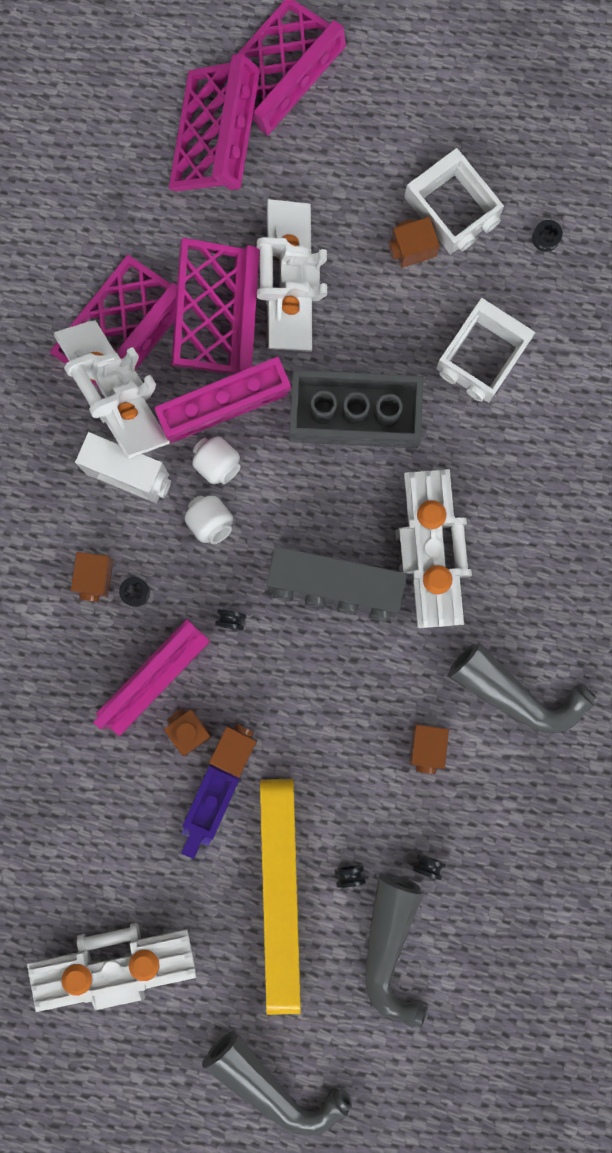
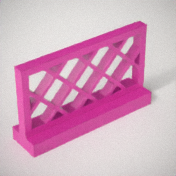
M284 0L237 53H243L247 58L259 57L260 67L258 68L260 69L259 76H261L262 86L257 87L256 96L262 95L263 101L253 111L252 121L267 136L346 47L344 28L341 24L334 20L329 24L294 0ZM291 10L299 16L300 22L282 24V18ZM318 28L323 31L318 38L305 40L304 30ZM301 31V41L284 43L283 33ZM279 34L280 44L262 47V40L267 35ZM302 50L303 55L298 61L286 63L285 52ZM281 53L282 63L264 66L263 56ZM283 73V78L278 84L266 85L265 75ZM229 74L218 84L220 88L228 80ZM216 89L212 91L215 95L219 94Z
M243 53L232 55L230 63L188 71L169 182V189L172 191L225 186L229 190L241 189L260 69ZM229 74L227 85L221 89L218 84ZM208 79L207 84L197 94L198 80ZM216 89L219 94L206 106L204 100ZM224 103L223 112L218 119H216V117L213 114ZM201 106L204 111L192 123V114ZM210 118L214 124L202 136L199 130ZM219 132L218 142L212 149L209 146V142ZM195 135L198 138V142L187 153V143ZM205 148L208 151V155L197 166L193 160ZM214 162L212 176L205 177L203 173ZM190 165L193 171L185 180H181L182 173Z
M182 237L179 249L171 366L230 374V376L252 367L260 251L257 247L247 245L243 249ZM188 248L199 250L207 261L196 269L187 258ZM221 255L235 257L234 270L228 274L225 273L216 261ZM209 264L221 277V280L212 287L207 284L199 273ZM186 268L190 272L188 276H186ZM233 275H234V282L230 279V277L233 276ZM192 277L195 278L205 291L195 300L185 290V283ZM222 283H225L233 293L232 300L226 305L223 304L213 291ZM207 295L219 308V311L210 318H207L197 305ZM184 300L188 303L186 307H184ZM230 306H232V311H231V313H230V311L228 310V308H229ZM190 308L203 322L192 332L183 322V314ZM221 313L231 324L230 331L224 336L211 323ZM205 326L217 340L207 350L195 337V334ZM183 331L186 336L181 340ZM230 336V341L228 344L226 339ZM188 339L200 352V355L194 360L180 358L181 345ZM220 344L228 353V365L217 364L209 352ZM204 357V359H205L207 362H203V361H199V360Z
M127 255L70 327L86 323L88 319L99 317L100 328L106 338L123 334L124 343L120 348L113 349L120 359L127 355L129 348L133 347L139 355L135 366L136 371L174 323L177 285L175 283L170 284L130 255ZM130 267H133L139 272L140 282L124 284L123 275ZM160 286L165 290L159 299L147 301L146 288ZM141 289L142 302L126 305L125 292ZM119 293L120 306L104 309L103 300L106 296ZM184 300V307H186L188 303ZM143 310L144 318L140 323L128 325L127 312ZM121 313L122 327L106 329L105 316ZM57 342L49 352L66 365L69 360L61 353L63 350ZM91 380L93 385L100 390L96 381Z
M275 357L154 407L167 440L172 444L288 396V391L291 390V385L279 357Z
M186 619L96 713L98 717L93 723L100 730L112 729L118 736H121L211 641Z

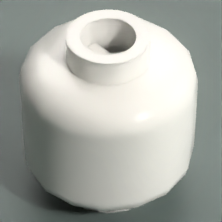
M220 436L209 440L203 438L193 449V453H195L192 461L193 467L211 484H227L240 470L239 453Z
M198 496L189 503L185 522L199 541L217 544L229 536L232 531L233 516L218 497Z

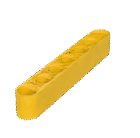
M293 778L260 779L267 1015L301 1014Z

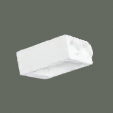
M457 148L407 184L404 197L421 219L430 217L437 239L450 255L458 249L464 251L475 242V236L483 230L486 233L493 230L500 223V215L504 208L501 201ZM453 176H456L486 213L456 236L451 233L424 199Z
M481 298L440 358L436 369L440 371V376L451 384H456L457 382L467 388V394L475 400L482 402L484 399L489 403L536 332ZM477 322L516 347L490 387L450 362Z
M88 432L75 461L86 475L156 504L159 497L165 498L171 485V480L168 479L169 474L162 462L143 454L127 459L119 444Z

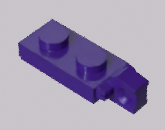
M209 765L183 824L184 828L181 834L187 836L188 839L181 854L194 859L201 843L209 846L211 839L213 840L240 777L238 778L214 765Z

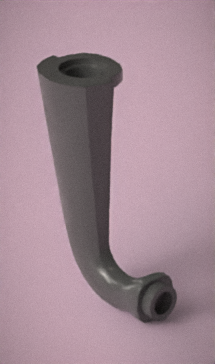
M480 642L477 645L472 644L452 664L450 672L447 674L449 678L521 723L545 733H560L569 730L578 723L585 712L594 706L593 701L596 699V696L582 684L579 688L575 686L571 690V698L566 706L558 710L547 709Z
M379 874L368 943L366 965L367 993L373 1006L385 1017L403 1022L411 1028L415 1025L422 1027L428 1007L423 1006L424 1002L420 1000L404 1002L394 995L390 983L424 892L420 891L419 885L408 879L392 874Z
M235 1031L221 1038L202 1061V1067L266 1117L296 1134L308 1136L321 1134L330 1129L338 1120L348 1116L349 1109L352 1107L349 1095L343 1089L337 1090L334 1088L329 1092L326 1103L322 1108L316 1111L301 1109Z

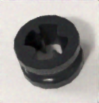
M553 220L541 221L536 226L532 235L534 246L543 252L554 250L562 239V228ZM544 230H550L549 234L554 233L555 236H553L550 242H545V237L543 239L540 238Z
M130 577L122 582L119 588V595L125 604L139 607L148 601L150 589L142 579ZM140 584L142 589L139 591L143 592L140 599L134 597L132 600H129L127 595H130V593L126 592L128 586L136 587Z
M221 609L217 610L220 619L215 621V626L243 631L244 626L241 625V621L246 619V614Z
M418 854L419 864L414 866L413 871L441 880L440 870L446 867V863Z
M363 865L341 867L334 870L335 875L339 876V881L336 882L337 888L355 887L366 883L365 878L361 876L362 871H364Z

